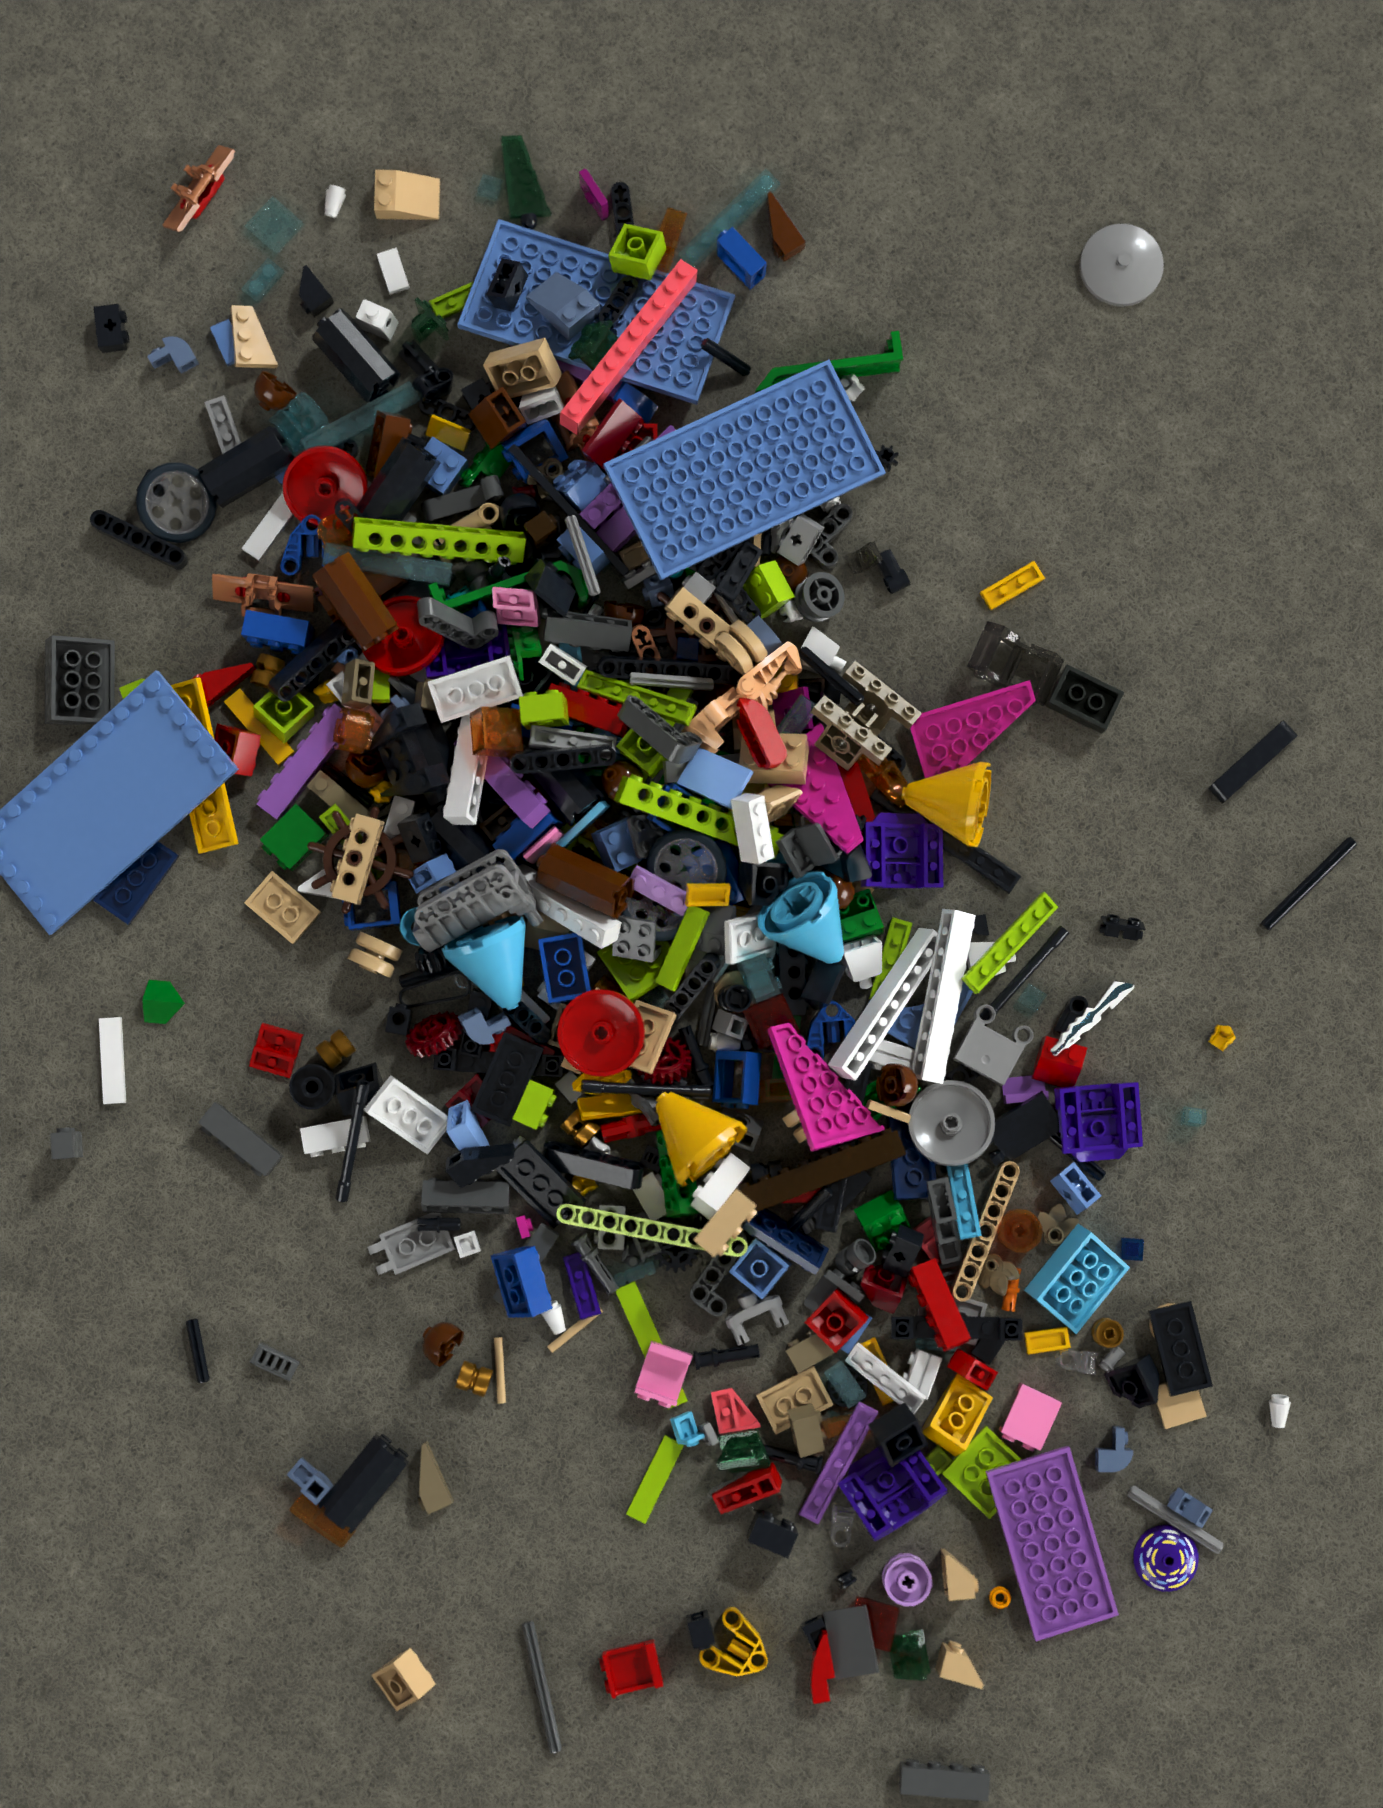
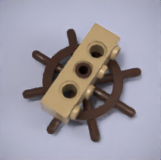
M684 587L679 588L672 598L664 592H658L657 598L666 605L663 608L667 611L664 628L649 629L652 637L665 636L670 649L675 653L671 659L716 661L720 659L726 662V659L717 649L714 639L722 632L729 634L728 627L732 622L716 596L713 594L707 601L713 605L709 609ZM686 607L691 608L693 611V616L690 615L684 609ZM719 610L724 616L725 621L717 615ZM677 620L684 625L674 627ZM690 634L684 643L680 645L676 635ZM696 640L698 641L699 655L688 652ZM711 647L714 652L707 654V649ZM670 665L666 671L671 672L676 666Z
M372 807L369 817L356 813L355 818L352 817L348 826L338 811H334L332 817L339 830L329 839L327 845L315 842L307 844L309 850L323 854V866L326 875L313 881L311 887L318 889L331 882L330 892H333L332 897L344 900L341 909L344 914L350 912L352 903L360 905L362 897L375 895L382 909H388L389 903L382 890L390 883L393 876L397 875L408 879L414 876L411 870L397 867L395 846L402 843L403 839L401 834L390 839L382 831L385 822L377 820L379 815L378 807ZM364 833L360 844L357 839L358 835ZM344 839L343 851L336 849ZM386 851L387 863L374 860V857ZM334 857L340 859L337 869L334 868ZM371 868L384 871L378 881H376L372 874ZM348 874H352L349 885H347L345 878Z

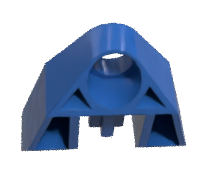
M316 515L306 516L290 534L280 564L282 572L287 576H295L301 571L302 557L304 556V537H307L306 557L313 558L319 557V537H322V567L341 556L335 536ZM316 519L318 521L316 530L311 531L307 528L308 520ZM290 560L296 563V569L293 572L285 570V564Z
M831 1001L830 1004L837 1006V1014L831 1017L826 1014V1007L820 1009L810 1021L806 1045L810 1050H819L822 1059H824L822 1022H826L828 1043L840 1042L839 1021H842L844 1039L856 1023L835 1001Z

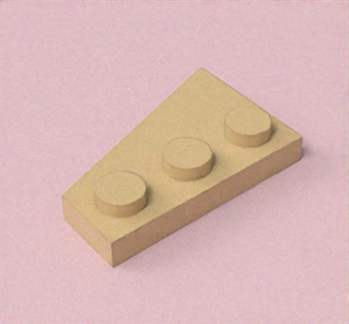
M232 305L230 310L235 367L277 368L278 363L253 306Z

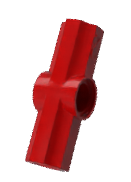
M641 1114L600 1125L604 1143L623 1138L630 1139L646 1135L645 1133L662 1130L661 1125L651 1126L647 1118Z

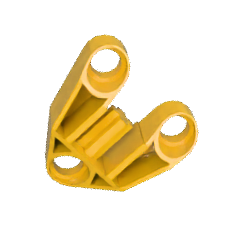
M726 1608L722 1614L724 1626L736 1634L738 1638L751 1645L752 1648L733 1638L727 1650L743 1659V1663L725 1651L722 1652L712 1646L707 1650H712L715 1653V1659L711 1662L705 1661L703 1653L706 1650L700 1651L699 1658L701 1664L711 1670L737 1677L763 1670L767 1666L768 1659L760 1634L737 1608ZM728 1612H735L738 1615V1620L735 1623L731 1624L726 1621L725 1617ZM755 1654H761L764 1657L762 1665L756 1666L752 1663L751 1659Z

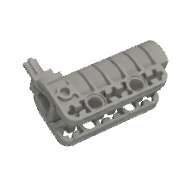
M498 849L423 889L418 895L419 906L415 910L413 934L424 950L432 952L506 911H509L510 914L516 912L519 917L525 915L532 927L539 926L543 922V918L535 908L536 899L532 895V890L525 876L509 853L503 849ZM497 856H499L500 858L504 857V863H501L500 861L496 863L494 862L496 861ZM477 867H486V869L482 870L481 872H476ZM461 876L463 878H467L468 876H470L468 879L459 882ZM442 886L450 887L442 893L439 890ZM424 896H426L427 898L432 897L431 899L425 902L423 901Z

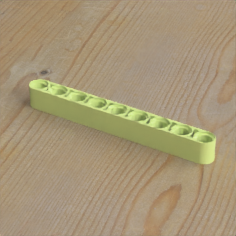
M563 1204L557 1210L558 1220L565 1224L706 1251L699 1244L693 1245L689 1241L690 1234L693 1232L700 1233L701 1229L572 1204ZM566 1207L570 1208L573 1212V1216L569 1220L563 1219L561 1215L562 1210ZM585 1212L593 1213L594 1221L591 1224H586L583 1221V1214ZM607 1216L615 1218L616 1223L613 1228H607L604 1225V1219ZM628 1220H634L637 1224L636 1230L632 1233L628 1232L625 1228ZM650 1224H655L658 1227V1234L654 1237L649 1236L646 1232L647 1226ZM671 1228H676L680 1232V1236L676 1241L668 1238V1231ZM731 1237L726 1243L729 1247L723 1254L740 1257L748 1249L747 1242L741 1237L736 1239ZM736 1240L744 1244V1250L741 1253H735L732 1250V1243Z

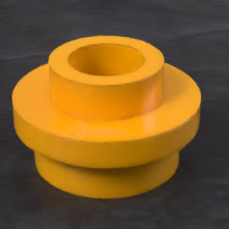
M997 1586L990 1591L989 1601L993 1607L1003 1609L1010 1604L1011 1594L1005 1587ZM1001 1593L1004 1595L1002 1601L996 1600L997 1594Z

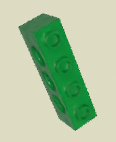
M662 1130L656 1132L667 1218L688 1217L699 1214L700 1212L690 1205L695 1199L692 1194L697 1189L696 1181L692 1182L689 1178L686 1179L685 1182L688 1185L682 1187L676 1181Z

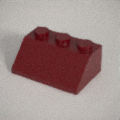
M619 398L583 447L582 452L586 459L596 463L600 469L606 472L603 464L619 457L622 452L625 453L630 448L631 439L634 435L638 436L644 427L643 418Z

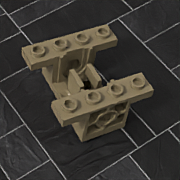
M854 661L842 678L858 689V692L864 696L863 702L858 706L850 702L843 710L824 695L811 711L812 714L828 725L814 745L847 771L862 754L879 766L892 750L891 747L877 737L892 718L896 719L909 730L922 714L862 665Z

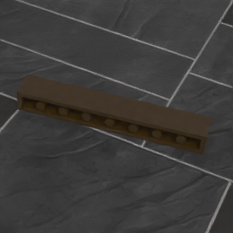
M889 1128L879 1132L880 1136L872 1139L871 1136L859 1140L860 1144L852 1147L849 1143L839 1147L840 1152L831 1155V1152L828 1151L818 1155L819 1160L811 1162L810 1159L799 1162L798 1168L791 1170L790 1167H786L777 1171L779 1174L770 1178L768 1174L758 1178V1183L750 1186L749 1182L737 1186V1189L757 1205L754 1210L758 1212L905 1156L906 1152L898 1131H892Z

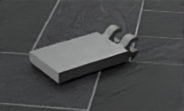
M429 1213L420 1218H437V1216L442 1218L441 1213ZM417 1218L380 1234L381 1241L367 1248L370 1255L383 1249L386 1251L389 1261L376 1267L378 1275L392 1269L395 1275L455 1250L449 1232H418L417 1226L426 1224H417Z

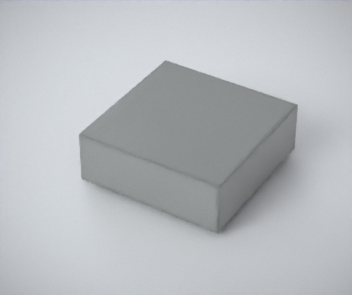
M705 1422L698 1426L699 1431L705 1434L703 1440L707 1446L719 1443L710 1422Z

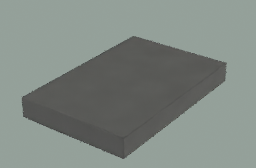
M867 1605L823 1612L835 1679L878 1673L879 1667Z

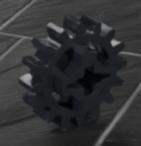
M673 1228V1231H668V1236L672 1235V1241H676L679 1238L680 1232ZM658 1242L661 1252L654 1256V1260L660 1259L661 1261L658 1266L661 1267L665 1264L666 1271H669L671 1267L674 1268L675 1273H677L679 1267L686 1271L685 1265L688 1264L692 1267L693 1264L690 1260L692 1258L697 1259L695 1254L690 1253L685 1261L679 1263V1258L684 1253H688L687 1247L678 1246L686 1248V1250L678 1251V1255H673V1251L665 1250L673 1247V1244L662 1245L663 1242ZM662 1253L668 1254L672 1258V1263L666 1261Z

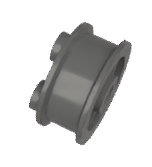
M817 572L810 575L802 583L798 584L794 593V601L799 613L812 622H823L836 615L842 609L845 600L844 590L840 582L833 575L826 572Z

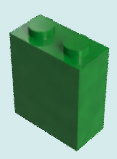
M295 804L260 841L263 843L261 848L270 856L274 854L279 858L276 862L284 870L289 868L293 872L313 852L308 849L307 844L309 842L321 844L329 835Z

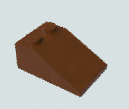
M377 410L365 470L367 474L376 478L401 438H407L411 435V419L402 415Z

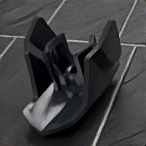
M857 814L855 815L863 841L846 854L829 839L835 849L838 860L821 865L833 875L841 877L845 882H855L872 877L871 868L863 852L864 824L867 819L864 815L860 817Z

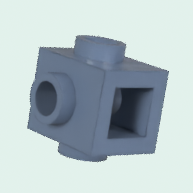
M653 575L643 580L645 588L642 589V594L645 601L649 600L652 608L664 605L657 598L658 592H664L670 598L675 594L669 577L660 581L658 575Z

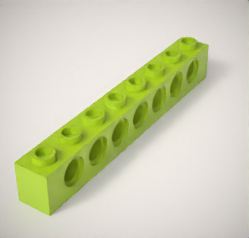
M354 517L352 546L361 552L378 550L379 553L389 554L392 551L399 552V554L405 556L415 553L423 557L438 555L444 559L461 557L466 561L484 559L488 563H495L499 557L506 556L510 559L511 565H516L517 562L523 563L526 542L524 532ZM372 533L380 534L377 540L369 538ZM400 535L402 538L398 542H393L391 537ZM415 537L423 538L419 544L413 543L412 540ZM436 539L444 540L442 545L436 546L433 544ZM459 540L465 541L464 546L460 548L454 546ZM480 542L486 543L483 549H477L476 545ZM501 544L507 545L504 551H498L497 547Z
M633 774L630 775V778L622 777L614 798L615 801L738 846L732 811L728 810L727 814L720 811V806L709 803L708 807L701 804V799L690 796L689 799L681 797L682 792L671 788L669 792L662 790L663 785L652 781L649 785L642 783L643 778ZM644 788L646 795L643 799L639 800L638 792ZM664 796L665 803L659 807L657 801L659 797ZM684 803V811L678 814V805ZM703 810L704 817L698 821L697 813ZM722 817L723 825L717 828L716 822ZM769 825L774 852L773 859H776L779 851L776 841L783 834L778 833L779 828Z

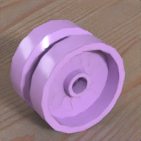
M899 1553L891 1557L884 1565L882 1583L888 1596L895 1603L902 1606H915L923 1602L929 1595L932 1587V1576L925 1562L918 1556L911 1553ZM905 1576H909L910 1580L908 1582L903 1581Z

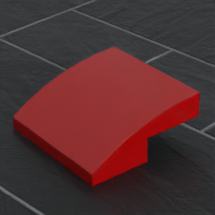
M262 1023L256 1045L253 1048L249 1067L291 1078L304 1034Z

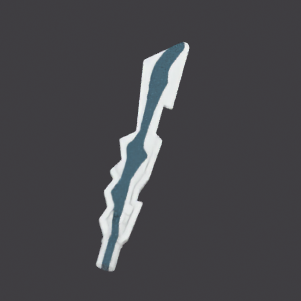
M1114 981L1095 1008H1086L1082 1017L1075 1018V1022L1068 1025L1066 1032L1061 1033L1059 1041L1050 1050L1051 1053L1057 1056L1062 1050L1069 1048L1080 1039L1079 1036L1101 1020V1014L1109 1006L1113 1009L1134 989V985Z

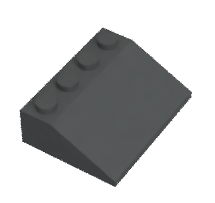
M51 635L45 640V724H96L115 707V640Z

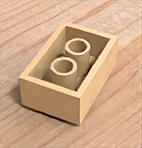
M546 338L490 352L483 364L495 391L504 387L510 398L556 387L562 375Z
M779 734L786 747L787 756L782 764L773 769L759 768L756 765L742 736L739 765L753 771V775L748 783L805 784L809 754L807 734Z
M735 1189L696 1236L694 1241L713 1257L717 1254L721 1257L729 1247L726 1244L731 1237L736 1239L742 1232L743 1228L740 1226L745 1220L750 1222L756 1215L757 1211L754 1209L757 1205L739 1190Z

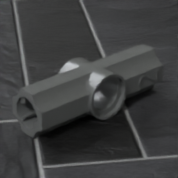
M632 1067L625 1069L630 1070L632 1076L626 1083L650 1084L637 1075V1070H634ZM630 1094L632 1105L642 1111L651 1126L660 1125L655 1107L658 1103L656 1101L657 1098L654 1095H644L645 1097L639 1094Z

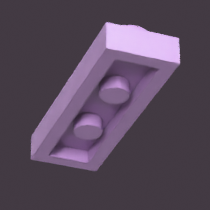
M636 865L630 878L635 880L634 890L683 916L687 909L685 905L686 892Z

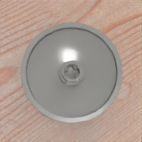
M1113 224L1100 229L1087 241L1080 258V273L1086 288L1098 300L1113 306H1130L1148 298L1158 286L1163 274V256L1155 239L1143 229L1129 224Z
M945 1080L943 1084L934 1083L928 1086L916 1097L909 1112L911 1119L908 1123V1129L914 1146L925 1158L939 1165L961 1166L979 1158L986 1151L993 1138L995 1116L990 1102L980 1090L962 1081Z

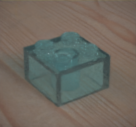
M765 953L737 965L744 985L751 992L752 1005L780 994L779 989H782V985L778 976L774 977L772 973L774 965L770 956L766 957Z

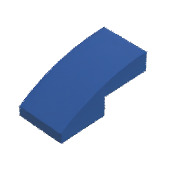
M624 381L613 398L616 402L619 398L643 418L644 423L650 422L658 408L647 396Z

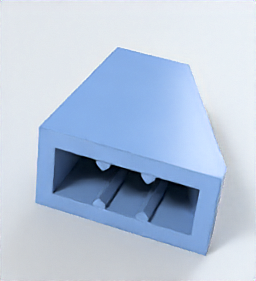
M468 1100L449 1108L446 1132L459 1151L463 1148L490 1146L475 1113L471 1111Z

